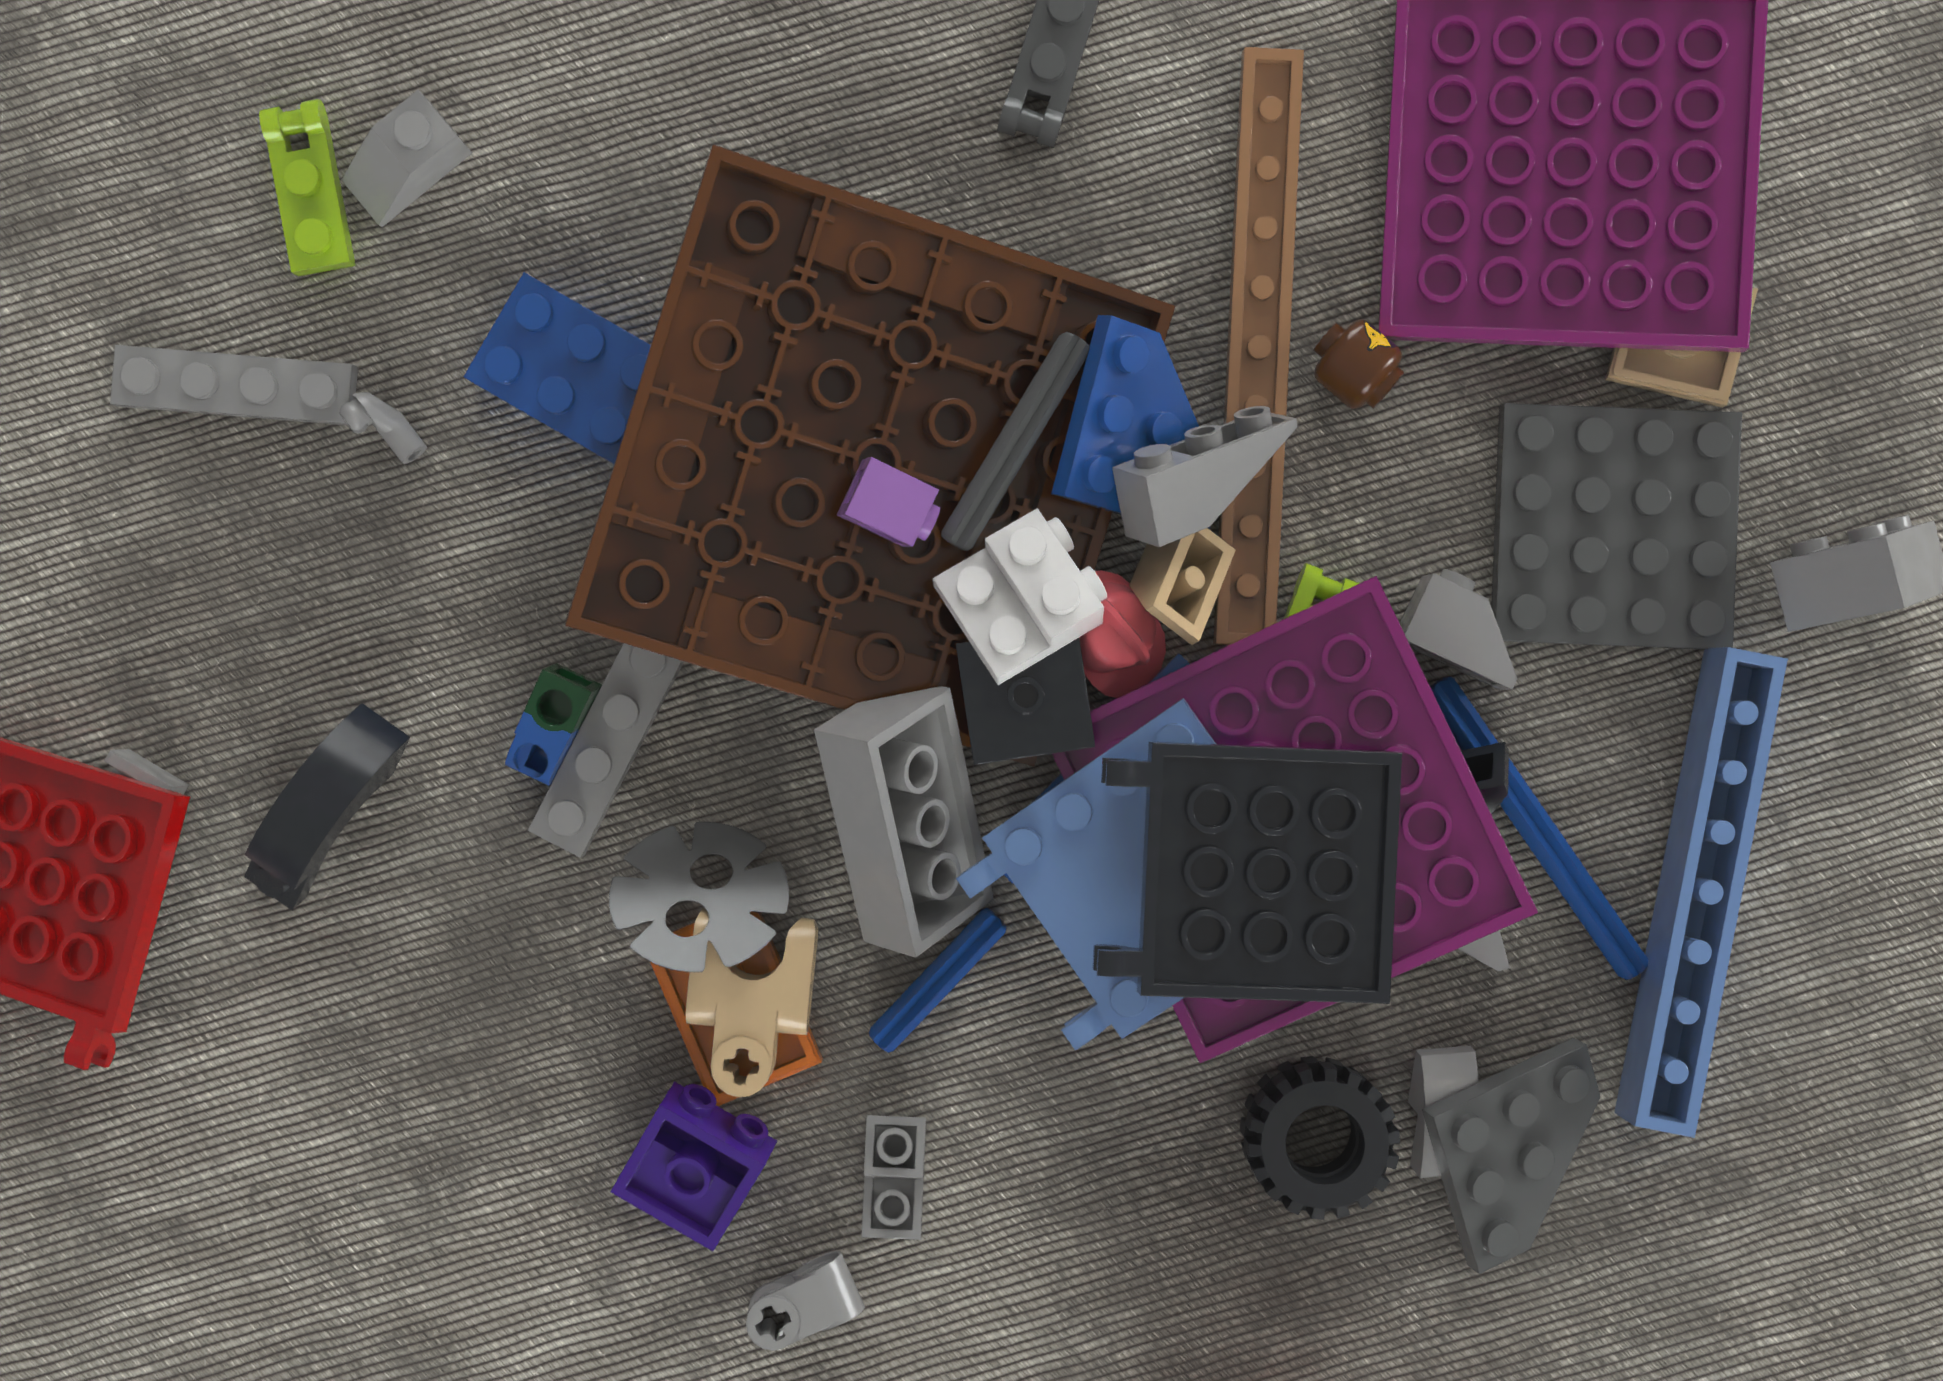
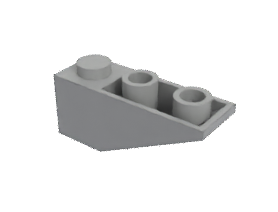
M1267 406L1248 407L1234 413V420L1220 426L1203 425L1186 431L1184 433L1185 439L1171 445H1149L1134 452L1135 459L1112 467L1125 536L1161 547L1210 527L1298 427L1296 418L1271 413L1270 408Z

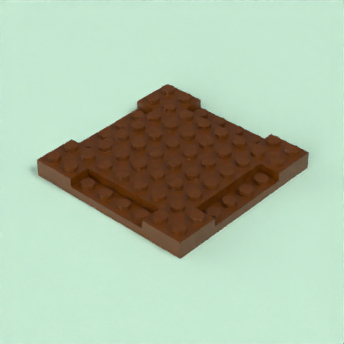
M713 144L697 190L664 304L566 617L565 626L844 710L858 702L939 686L948 687L952 694L961 743L963 746L971 748L956 643L969 642V640L934 588L933 578L984 549L985 538L1036 508L1039 509L1046 521L1057 517L1063 523L1074 544V549L1069 551L1068 554L1078 569L1082 570L1090 566L1095 571L1112 512L1051 494L1086 360L973 548L968 551L958 549L941 536L942 530L1059 335L1070 332L1083 339L1090 346L1097 316L1112 315L1159 332L1165 342L1176 306ZM873 457L939 489L933 504L940 507V513L931 533L925 541L917 538L913 547H902L837 516L862 459ZM1037 756L1012 760L1034 767Z

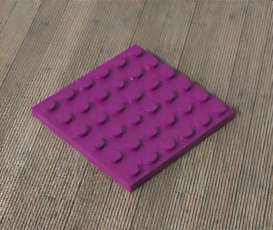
M1396 0L1378 330L1389 340L1720 352L1747 351L1750 343L1768 0Z
M1377 576L1090 711L1095 747L1052 753L1065 780L1182 698L1186 700L1216 744L1402 753L1391 978L1538 913ZM1184 997L1172 1005L1199 1063H1203L1337 1002Z

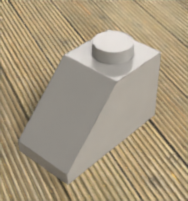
M417 89L371 127L341 180L376 223L383 227L471 155L472 151L431 102Z
M1443 569L1440 576L1434 573L1421 576L1400 622V626L1412 650L1498 690H1513L1518 678L1489 599L1473 592L1476 582L1448 569Z

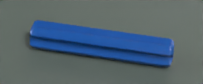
M982 909L871 1026L869 1031L871 1039L882 1050L888 1053L893 1052L1006 933L1005 923L990 909Z

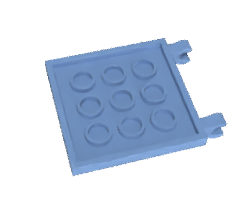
M1184 698L987 833L982 839L992 853L956 878L968 897L972 898L1007 873L1096 1001L1064 1023L1065 1027L1061 1029L1074 1050L1091 1041L1111 1024L1121 1039H1123L1184 998L1140 996L1137 992L1138 977L1097 976V971L1093 970V950L1096 944L1139 948L1146 787L1106 786L1105 783H1101L1102 758L1148 760L1149 742L1216 744Z

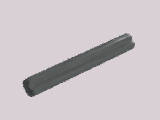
M1070 332L1059 335L944 526L941 536L958 549L968 551L973 548L1086 360L1090 346L1077 335Z

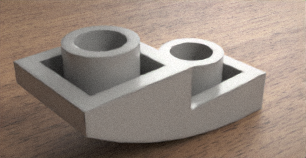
M1471 1046L1420 1049L1415 1052L1408 1103L1418 1114L1410 1166L1419 1178L1441 1176L1422 1109L1478 1083L1476 1052Z
M867 1115L862 1238L921 1240L926 1134L925 1117Z

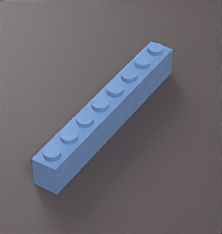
M1731 647L1704 649L1645 952L1648 958V967L1641 973L1614 1112L1636 1127L1695 1138L1788 661L1787 658Z

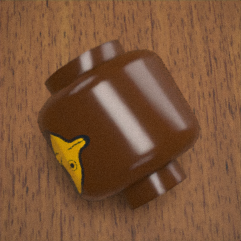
M1366 320L1355 321L1346 329L1338 323L1334 324L1313 350L1322 357L1315 367L1314 375L1316 380L1351 409H1358L1366 403L1374 409L1405 373L1398 367L1402 360V352L1399 347Z

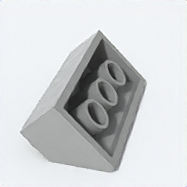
M943 686L858 702L814 729L863 941L915 958L994 899L991 885L972 898H969L956 879L961 873L985 858L952 694L950 688Z

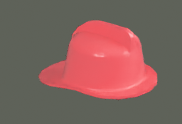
M1098 570L1095 572L1105 587L1107 598L1101 601L1104 606L1103 624L1079 637L1084 674L1088 681L1102 694L1119 698L1148 684L1159 673L1166 654L1165 633L1159 620L1145 610L1129 586L1130 583L1119 574Z

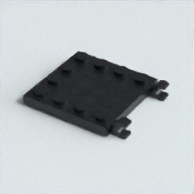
M1149 742L1148 760L1102 758L1101 783H1105L1106 786L1146 787L1139 948L1107 944L1094 945L1093 970L1097 971V976L1138 977L1137 992L1140 996L1390 1004L1402 753L1395 751Z

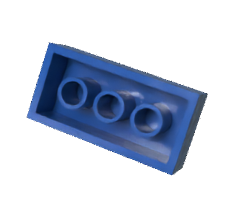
M523 272L466 371L464 378L614 464L651 345Z

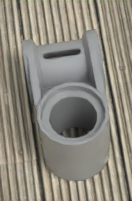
M833 1251L821 1255L800 1266L797 1270L763 1284L756 1289L750 1299L746 1320L748 1336L754 1344L766 1350L775 1351L783 1349L819 1331H825L842 1325L864 1310L865 1305L840 1251ZM772 1306L776 1313L785 1312L784 1323L776 1325L772 1318L763 1320L765 1307Z

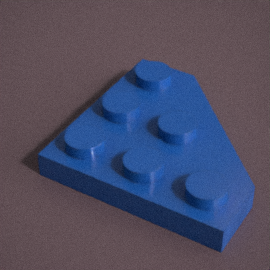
M1112 315L1097 316L1051 494L1121 515L1112 467L1135 459L1134 452L1142 447L1155 444L1171 445L1185 439L1184 433L1199 426L1159 332Z

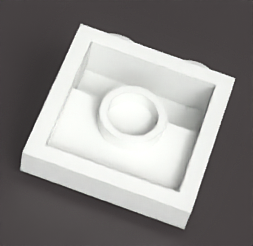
M1038 508L985 538L984 549L933 578L934 588L997 685L1103 624L1104 606L1101 601L1107 598V592L1102 581L1090 566L1082 570L1078 569L1068 554L1069 551L1074 549V544L1067 529L1057 517L1046 521Z

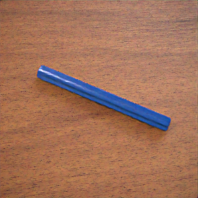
M1444 677L1430 686L1450 730L1462 750L1499 743L1454 678ZM1509 758L1508 794L1500 803V806L1616 974L1628 980L1642 973L1648 967V958Z

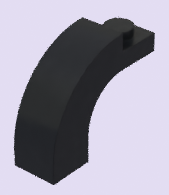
M363 703L355 708L307 758L270 808L245 853V856L251 859V862L244 877L255 884L262 893L275 898L293 911L307 897L326 854L340 832L363 803L393 775L410 740V736Z

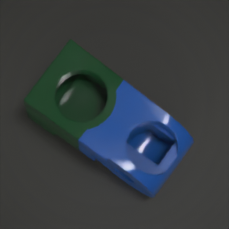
M557 663L542 669L514 732L516 735L507 754L505 765L550 786L602 684Z

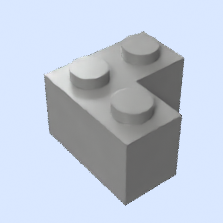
M1904 515L1847 531L1849 539L1847 543L1829 547L1827 536L1791 544L1792 556L1770 562L1788 632L1902 609L1943 594V553L1934 520L1912 525L1910 516Z

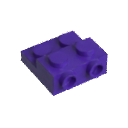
M674 1081L610 1192L714 1251L766 1165L777 1140L768 1136V1128L759 1118L750 1114H740L735 1117L716 1106L714 1094L704 1086L688 1084L684 1087Z

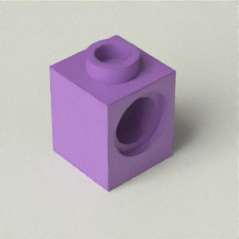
M873 457L862 459L837 516L902 547H913L917 538L923 541L927 539L937 521L940 507L934 505L933 502L939 489Z

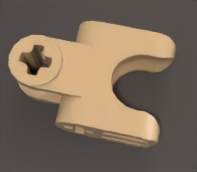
M705 908L700 911L695 920L693 936L702 932L708 924L709 916ZM800 918L790 928L786 937L783 960L772 972L754 975L740 970L736 965L725 967L711 941L707 943L704 971L689 972L686 1023L715 1026L711 1074L717 1087L726 1094L735 1097H746L757 1093L764 1087L772 1075L776 1064L779 1033L807 1035L819 930L815 919ZM740 1049L749 1050V1060L759 1062V1066L753 1067L748 1076L739 1075V1066L729 1063V1060L734 1059Z

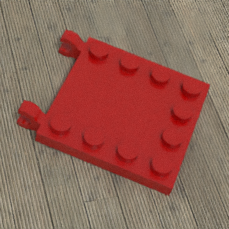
M0 737V994L76 1021L72 1036L65 1048L64 1063L82 1070H88L91 1063L106 1068L112 1063L116 1050V1042L111 1033L127 1032L190 796Z

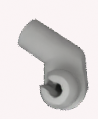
M359 392L353 394L354 399L341 406L339 414L352 432L362 433L372 424L403 464L414 461L427 449L425 443L402 413L371 393Z

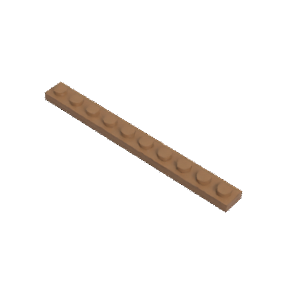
M1244 47L1241 54L1224 424L1233 421L1234 413L1254 406H1267L1270 408L1271 413L1287 415L1304 50ZM1285 442L1219 516L1218 536L1236 551L1215 601L1213 644L1231 645L1277 623Z

